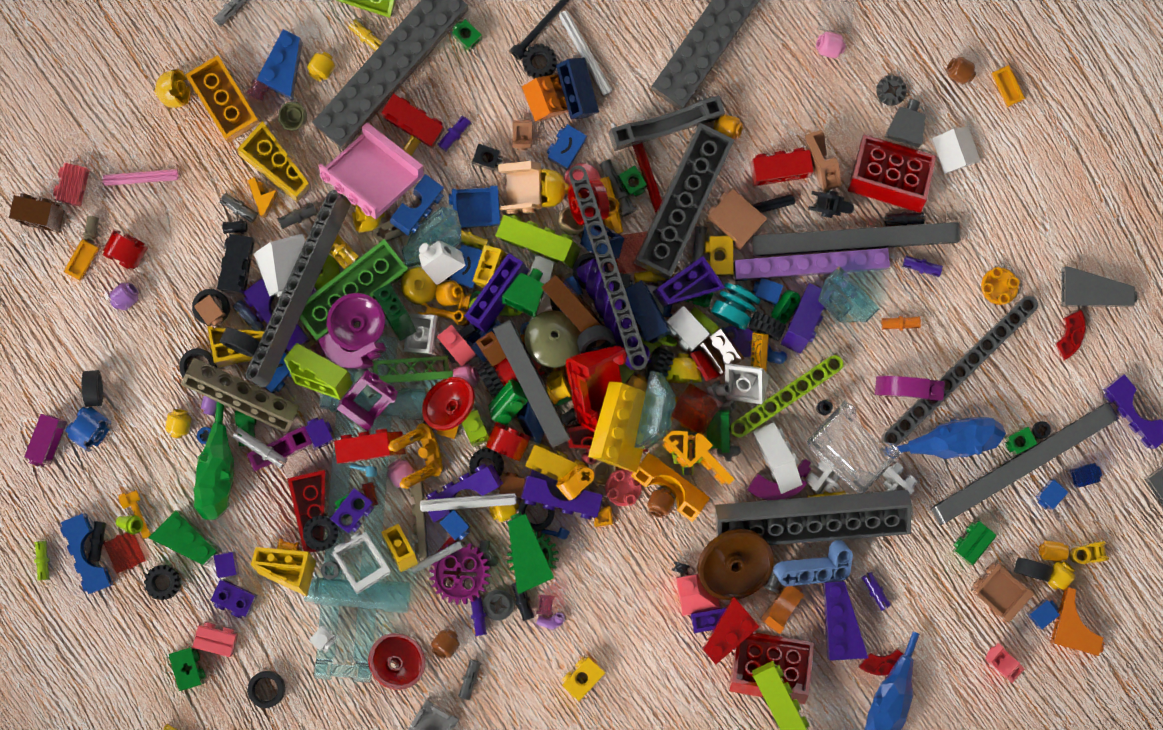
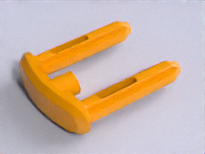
M424 423L417 425L415 430L392 440L388 446L390 451L396 452L416 441H421L423 447L419 448L418 454L421 458L427 459L425 461L426 466L402 478L400 487L408 489L431 476L437 477L443 470L441 453L432 429Z

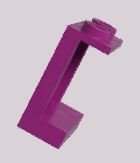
M367 369L340 400L337 410L366 431H369L373 426L374 420L391 402H395L398 391L392 385L381 380L376 373H372ZM366 385H369L382 395L369 411L353 401Z

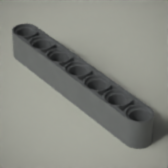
M510 319L494 327L493 331L551 446L554 448L570 440V434L556 406L551 401L547 388L512 320Z

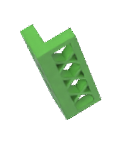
M448 356L372 361L374 365L372 366L373 373L377 375V364H384L390 369L386 375L379 376L385 383L438 380L453 377V371H449ZM437 360H443L444 371L437 372L432 365ZM417 362H422L427 366L422 373H418L413 368ZM399 363H403L408 367L404 374H399L395 370Z

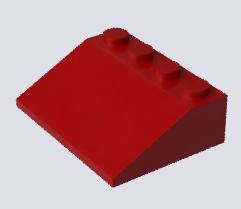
M863 134L847 191L921 213L927 201L936 156Z
M753 632L735 648L729 692L763 697L753 677L752 670L774 661L776 666L780 665L784 676H782L784 683L788 682L791 686L793 700L797 699L799 704H805L810 690L814 642Z

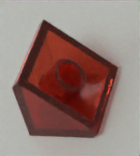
M690 383L679 397L670 416L695 432L704 435L723 403Z

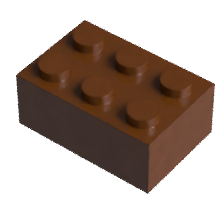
M21 193L20 196H13L9 218L24 226L60 233L65 211L59 208L60 205L55 204L50 199L39 197V200H37V198L31 195Z

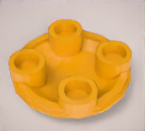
M995 267L983 276L981 291L990 303L1005 305L1012 302L1017 296L1019 279L1010 270Z

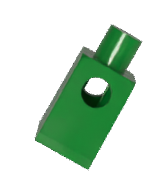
M533 268L529 276L520 273L502 296V303L533 318L536 317L544 294V290L541 288L544 283L540 282L543 273Z

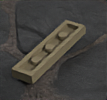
M423 481L410 487L411 497H414L415 504H412V515L416 516V524H413L414 535H417L418 543H415V554H419V558H427L429 555L425 512L420 510V501L424 500Z

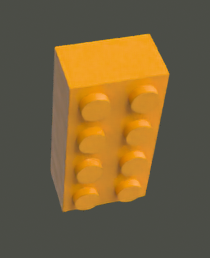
M219 55L185 74L228 143L260 124L259 119Z

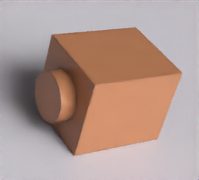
M208 295L194 306L208 326L213 325L215 327L223 321L225 313L211 295Z

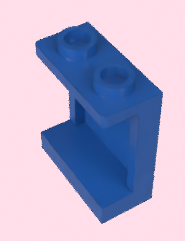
M498 186L477 189H452V194H449V205H453V213H450V224H454V228L493 227L500 225Z

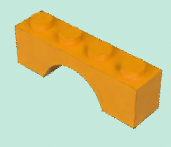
M650 452L640 462L637 473L633 472L631 477L645 487L661 485L669 489L677 500V511L692 522L710 499L703 491L699 490Z

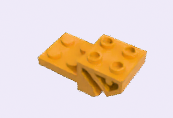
M671 431L662 439L664 442L662 446L669 453L674 452L678 456L676 460L682 467L687 466L689 468L701 458L702 461L700 463L707 470L712 469L716 473L714 478L721 485L724 483L729 485L735 480L708 452L713 445L702 433L688 435V431ZM689 440H692V441L694 442L693 458H692V443L689 444V458H687V453H688V441H689Z

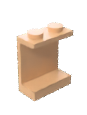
M525 161L498 164V172L506 174L507 206H499V210L506 211L507 215H516L518 211L534 213L535 209H542L541 163Z

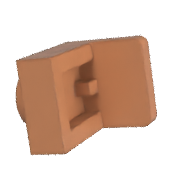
M513 120V148H517V150L532 148V120Z

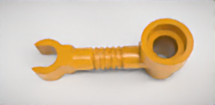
M426 303L420 304L426 306L427 310L424 313L418 312L419 314L436 315L452 319L460 326H466L469 323L464 316L467 313L464 310L452 312L430 307Z
M134 490L127 494L124 492L117 495L122 508L125 509L131 506L134 515L143 521V528L140 532L143 539L148 538L151 533L137 501L141 500L138 491Z

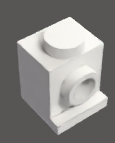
M322 625L308 641L318 650L327 652L339 637L325 625Z

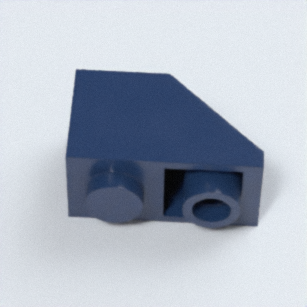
M528 401L518 412L517 419L524 433L531 437L530 441L541 444L545 432Z

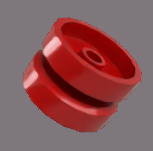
M590 179L589 181L602 220L607 219L609 216V199L606 189L600 179ZM571 184L568 188L569 207L577 224L584 225ZM586 189L579 192V197L583 199L588 198L590 192ZM593 208L585 210L587 217H593L596 213Z

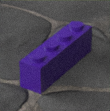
M508 253L464 315L472 325L485 333L488 331L506 305L502 303L504 293L520 273L527 275L530 271L525 263Z

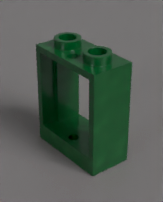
M390 283L373 292L384 312L385 318L400 341L417 332L407 310Z

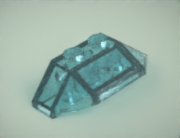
M441 207L421 223L416 233L411 234L407 246H404L402 249L407 267L421 265L419 248L424 243L431 246L437 241H443L452 247L461 243V225L456 210Z
M840 266L825 280L818 299L839 322H867L880 309Z
M650 371L635 448H650L665 437L671 428V417L676 406V396L663 373Z

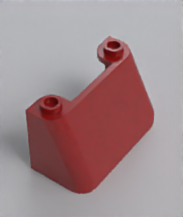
M620 346L586 352L566 359L575 417L580 425L594 433L609 382L622 383L619 365L626 363L627 353Z

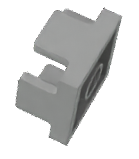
M426 699L408 730H453L459 719Z

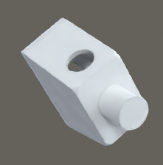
M437 241L431 246L424 243L419 248L421 266L436 285L466 266L462 252L443 241Z

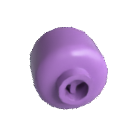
M122 282L110 292V303L115 309L126 311L138 301L139 292L132 283Z

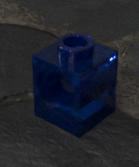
M1096 463L1069 469L1075 488L1101 482L1102 472Z

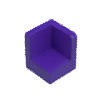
M235 552L214 555L218 578L239 574Z

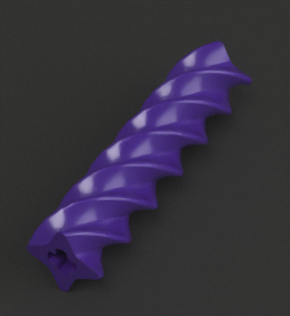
M594 258L578 267L577 274L581 281L586 284V291L590 298L595 301V308L599 315L604 318V325L612 331L616 346L625 349L597 261ZM613 282L609 284V289L611 291H613L614 289ZM618 300L615 303L617 310H623V301ZM623 319L621 326L624 329H629L632 326V321L630 319ZM630 337L627 340V345L632 348L636 347L638 340L635 337ZM643 344L648 364L653 360L649 359V348L645 344ZM627 356V358H626L627 361H626L625 364H626L631 370L636 371V370H635L634 368H632V366L630 365V362H629V359H628V356ZM642 356L634 357V365L642 366L644 358Z

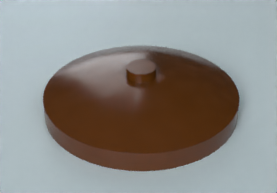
M746 529L730 530L715 537L704 548L698 561V577L705 590L712 596L722 600H731L732 596L739 600L754 594L766 583L773 569L774 557L769 544L760 534Z

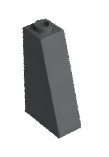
M1072 267L1061 268V307H1132L1137 302V291H1135L1134 286Z

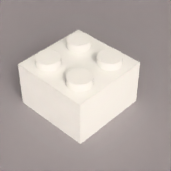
M684 306L666 321L672 332L670 335L672 337L676 336L680 340L678 344L685 351L689 350L692 352L710 335Z

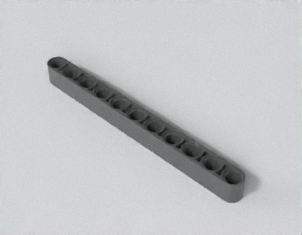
M579 165L574 166L569 172L570 181L632 368L642 370L647 366V356L585 168ZM581 171L584 174L583 178L575 180L573 178L574 172ZM583 189L590 192L589 197L586 199L579 197V192ZM587 208L595 209L596 213L593 217L585 215ZM594 226H599L602 232L600 235L594 236L591 234V229ZM599 245H606L608 251L605 254H599L597 247ZM606 263H611L614 266V270L611 273L603 271V266ZM614 281L620 284V289L615 292L609 289V284ZM618 300H623L626 303V307L623 310H617L615 303ZM623 319H630L632 321V326L629 329H624L621 326ZM630 337H635L638 340L636 347L632 348L627 345V340ZM642 356L644 364L642 366L634 365V357Z
M336 190L330 191L322 204L246 371V378L260 387H266L271 382L350 208L351 202L348 198Z
M960 223L757 235L752 237L753 256L961 242Z
M1027 296L1019 300L938 379V381L947 380L950 383V389L948 391L944 390L943 401L1036 311L1038 302L1034 297ZM1024 301H1029L1031 303V310H1026L1024 308ZM1011 314L1017 315V324L1010 321ZM998 327L1004 329L1005 334L1003 337H999L996 334ZM984 340H987L991 343L990 350H985L983 348L982 344ZM971 353L977 356L978 360L975 364L969 361ZM957 367H961L964 370L962 377H958L955 374ZM919 398L883 433L882 443L886 447L899 445L943 401L936 400L934 404H931L928 399ZM916 407L922 408L923 415L921 417H917L914 414ZM902 420L909 422L910 426L907 431L903 430L900 426ZM889 433L894 434L896 437V441L893 444L887 441Z
M1107 402L930 509L939 524L943 525L1115 422L1119 417L1111 404Z

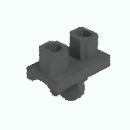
M719 380L707 387V400L703 402L704 407L710 406L711 410H729V413L737 409L735 401H727L725 398L726 395L730 394L728 383H720Z

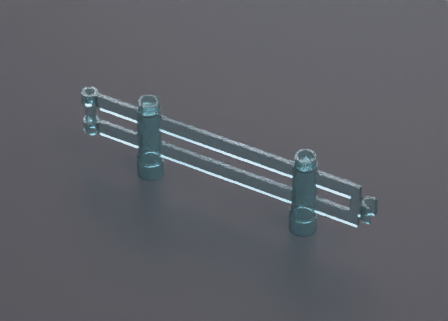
M381 336L377 342L384 343L386 351L380 354L378 360L396 359L398 337ZM377 364L378 376H384L390 370L384 364ZM345 368L349 371L354 385L356 383L354 375L359 369ZM409 388L396 390L398 395L395 402H391L374 420L372 434H376L375 430L386 428L387 432H391L392 416L399 417V419L423 420L422 406L426 397L425 390ZM361 391L353 401L369 411L382 395L378 393L375 397L368 399L363 391ZM320 393V409L336 412L334 441L341 440L340 436L352 434L353 438L354 421L337 410L340 400ZM334 445L328 518H331L336 512L334 509L336 507L335 502L349 494L351 462L337 464ZM389 456L369 459V466L377 468V477H368L367 497L374 502L372 505L374 509L368 517L365 516L364 532L367 533L380 555ZM338 525L337 541L331 548L325 550L324 563L336 562L332 552L335 551L334 548L343 542L345 544L346 531ZM363 542L360 581L380 569L379 564L365 542ZM327 566V574L332 573L334 575V566ZM341 568L340 574L336 578L326 579L324 577H317V579L311 580L307 597L304 596V602H314V604L320 605L319 628L325 625L337 635L339 606L358 608L354 646L355 666L333 664V658L336 656V640L327 652L317 649L314 668L315 679L331 680L332 676L354 678V682L371 683L372 673L369 669L368 656L374 644L376 609H382L384 612L408 613L410 582L378 581L357 595L350 582L342 579Z

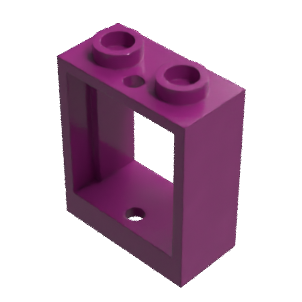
M40 414L24 458L29 459L28 463L39 467H44L45 464L51 465L67 421L51 415Z

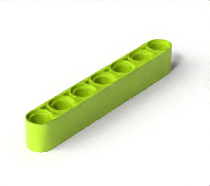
M833 355L766 399L763 404H759L735 420L730 425L731 435L740 438L754 430L838 373L843 368V360L839 356ZM831 359L838 362L836 370L831 369L829 366ZM815 370L822 372L823 377L821 380H816L813 377ZM799 381H804L807 384L805 391L798 389L797 384ZM784 391L791 394L789 402H785L781 398ZM768 402L775 404V411L773 413H769L765 408ZM751 413L759 415L760 420L758 423L754 424L750 421ZM739 423L744 427L742 434L734 432L735 424Z

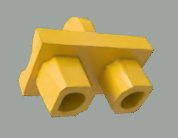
M337 234L329 253L345 270L359 256Z

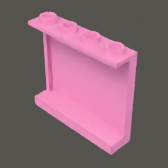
M367 122L362 126L363 134L326 167L320 164L319 170L320 177L324 182H329L338 193H343L347 196L352 204H357L361 207L367 216L371 215L374 219H377L424 176L422 164Z

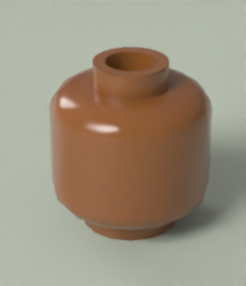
M961 56L952 58L946 68L948 77L962 85L968 81L971 82L976 75L974 63Z
M668 489L654 490L647 502L649 513L658 518L668 516L673 508L675 499Z
M450 629L448 631H439L431 642L432 652L441 659H445V657L451 658L460 645L457 639L458 635Z

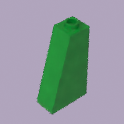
M521 512L510 516L511 521H508L518 594L554 578L526 514L522 515Z

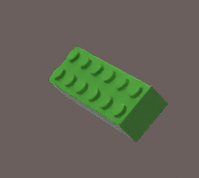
M383 239L310 296L300 316V320L319 342L318 339L329 333L327 329V316L330 308L339 298L352 293H361L375 299L373 292L389 283L393 285L409 270L386 240Z

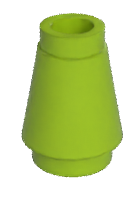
M136 515L119 516L116 519V526L134 535L142 530L143 521Z

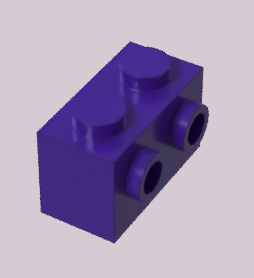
M314 418L307 422L305 428L311 439L314 451L332 443L333 438L331 434L333 430L328 421L324 422L323 418L320 420Z
M220 579L210 601L214 602L213 606L221 610L227 608L232 611L231 614L233 616L242 618V616L247 617L258 595L229 581Z

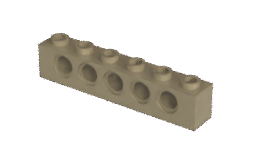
M194 357L181 383L186 388L285 433L290 429L300 407L291 401L285 400Z

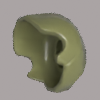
M288 102L279 110L278 121L285 130L296 131L306 123L307 112L300 103Z

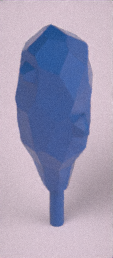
M993 418L950 419V422L939 424L928 434L913 439L908 444L884 448L883 451L885 456L910 452L911 454L934 455L943 459L969 457L997 448L1006 433L1003 425Z
M912 632L905 654L900 656L891 672L880 683L868 712L864 730H902L906 723L914 696L912 688L914 660L911 657L918 641L919 633Z

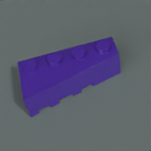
M845 582L823 583L827 659H867L868 655Z

